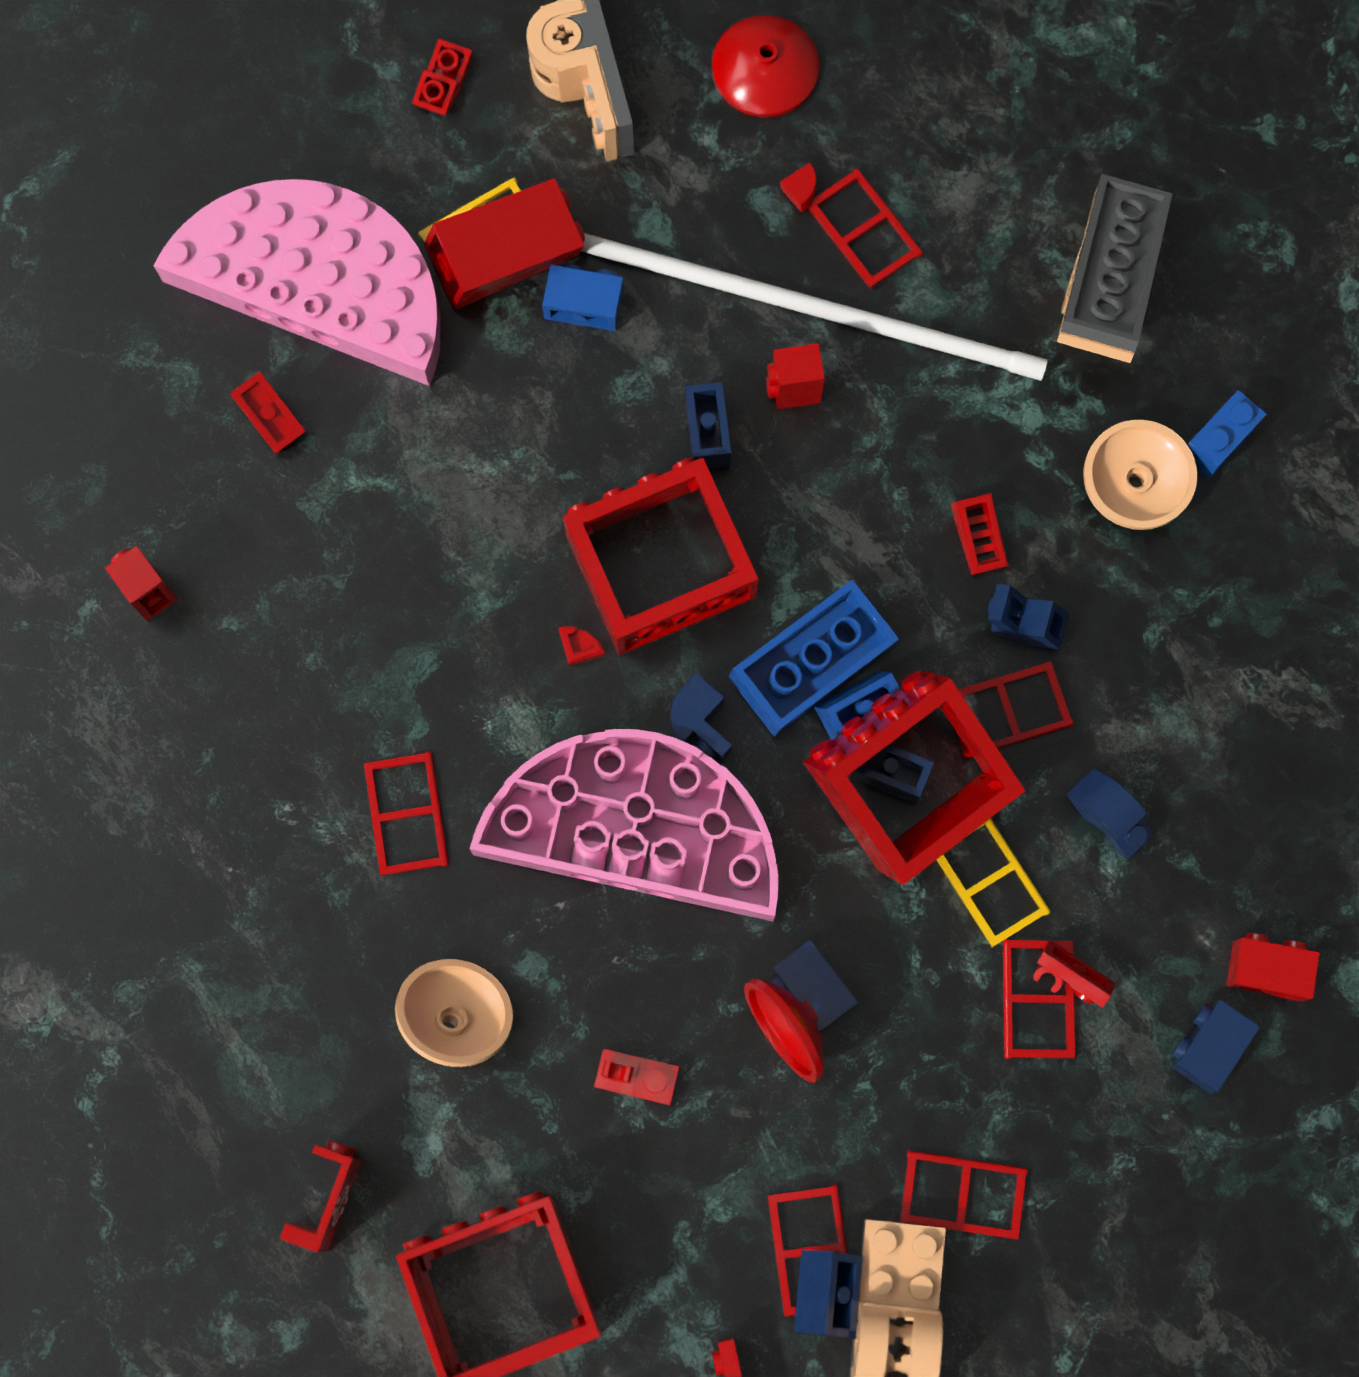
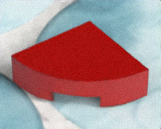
M810 163L780 181L781 190L801 213L810 206L816 191V176Z
M571 626L558 628L569 666L605 656L601 643L588 632Z

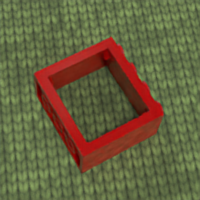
M693 458L684 459L676 463L672 467L673 470L662 475L658 473L648 474L638 480V485L626 490L623 487L612 489L603 495L602 500L590 505L589 502H581L572 506L568 510V514L563 515L566 537L619 656L756 598L759 579L704 458L695 461ZM699 489L732 561L733 570L728 572L729 576L634 616H630V614L623 615L589 539V535Z
M925 670L923 672L916 671L907 676L901 683L903 687L892 695L885 694L878 698L871 705L872 710L862 718L855 717L841 727V734L831 741L825 740L817 744L810 751L811 756L803 762L877 870L902 885L906 884L1025 792V789L952 680ZM941 708L983 773L892 842L848 777L851 776L850 773L933 710Z
M542 1191L527 1195L517 1200L519 1208L507 1212L505 1206H500L479 1214L481 1223L469 1227L467 1220L441 1229L442 1238L432 1241L430 1235L417 1238L403 1244L405 1252L396 1255L438 1377H501L599 1338L603 1333L553 1196L544 1197ZM535 1220L537 1227L546 1224L579 1316L571 1319L573 1327L468 1368L466 1361L461 1363L459 1361L428 1270L433 1269L431 1260Z

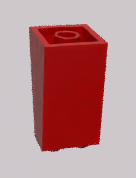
M555 178L432 225L424 246L453 311L549 269L550 265L556 266L579 255L584 247L585 235L580 223L573 221L569 212V197L564 188L558 187Z

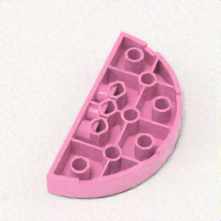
M289 179L253 184L235 190L211 202L189 218L174 233L154 264L157 273L164 283L430 386L440 352L441 317L428 266L416 243L394 217L371 200L349 189L318 181Z
M637 729L605 730V732L584 736L577 735L539 752L520 766L504 782L503 787L493 800L489 802L476 827L470 846L473 856L768 921H774L778 899L776 857L771 835L753 798L727 768L718 764L711 757L704 754L703 751L677 738L656 732Z

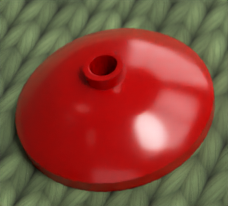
M772 15L753 16L731 26L718 41L712 61L713 78L719 93L737 110L757 117L780 116L798 108L813 92L819 74L818 52L809 35L792 21ZM768 51L772 53V56L765 58L761 56V53Z
M754 978L744 985L746 1001L768 1041L796 1074L810 1083L816 1082L823 1075L825 1062L823 1040L815 1023L819 1019L813 1007L807 1001L801 1003L787 989L767 980Z

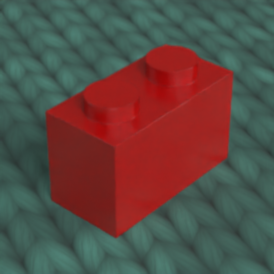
M819 343L774 350L773 362L767 364L766 388L768 398L775 397L777 409L820 403L825 378Z
M137 546L131 550L124 549L118 552L111 559V564L105 567L130 604L147 622L178 600L155 567Z
M1246 933L1245 938L1233 941L1226 987L1301 1002L1313 999L1319 952L1309 951L1308 944L1288 940L1284 941V945L1269 943L1270 937L1256 933Z

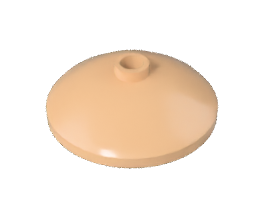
M1129 420L1108 428L1094 441L1085 459L1083 477L1088 497L1104 517L1122 527L1147 530L1170 523L1186 509L1196 489L1197 467L1190 448L1173 430L1153 421ZM1129 478H1138L1141 481V486H1132Z
M457 959L432 961L414 970L403 982L395 1005L398 1028L410 1047L430 1061L452 1067L475 1065L496 1054L507 1040L513 1020L510 998L497 978L476 964ZM443 1023H451L455 1028H448Z

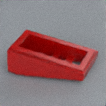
M989 493L952 502L951 508L971 575L1008 566L992 494ZM981 507L982 515L967 518L966 511ZM986 522L987 529L971 533L969 525ZM990 536L992 543L974 547L973 540ZM994 550L995 558L978 562L977 554Z

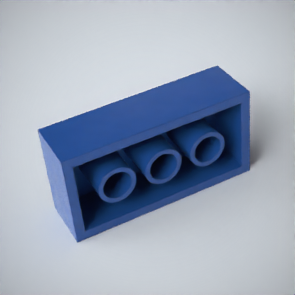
M852 579L734 667L728 678L775 737L892 649L899 638Z

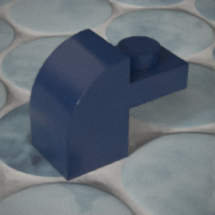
M997 584L994 596L988 605L989 616L987 620L993 623L991 632L1002 638L1029 646L1060 650L1069 614L1054 601L1027 599L1011 585Z
M697 673L678 691L672 702V733L674 738L689 743L694 738L697 741L694 744L696 748L711 758L715 757L722 763L731 753L732 745L708 724V721L722 708L724 697Z
M1094 768L1067 793V796L1083 819L1100 828L1118 854L1126 859H1129L1155 834L1144 818L1147 814L1137 800L1112 778Z

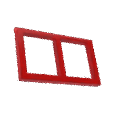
M858 168L813 198L812 203L808 207L870 289L915 258L923 255L921 248ZM857 180L881 212L842 238L818 206ZM887 219L911 251L872 277L848 245Z
M1051 661L958 690L965 697L996 687L1012 734L1010 737L993 741L997 749L1074 725ZM1045 672L1062 721L1020 733L1004 685ZM956 732L962 750V757L964 759L972 757V754Z
M427 751L423 754L364 763L380 876L448 866L432 752ZM425 762L432 805L380 814L373 771ZM433 814L439 858L387 866L381 823Z
M1003 940L1005 1059L1075 1058L1074 989L1069 986L1070 984L1065 981V995L1012 994L1011 949H1043L1048 941ZM1053 941L1073 954V941ZM1012 1003L1065 1004L1066 1050L1013 1049Z
M908 1150L900 1222L1019 1239L1025 1179L1028 1174L1027 1168ZM916 1160L962 1166L956 1222L910 1215ZM971 1168L1017 1175L1011 1230L964 1223Z
M835 1184L827 1188L768 1195L784 1317L793 1316L796 1313V1306L791 1307L785 1259L801 1257V1250L839 1251V1253L848 1254L838 1185ZM831 1195L838 1243L783 1250L777 1202Z

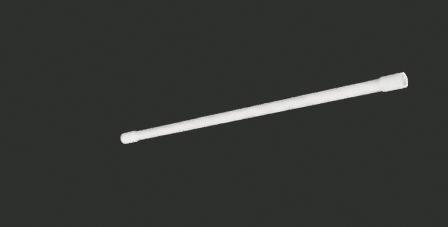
M584 233L585 242H583L584 247L581 251L1004 368L1011 373L1042 381L1048 359L1019 351H1008Z

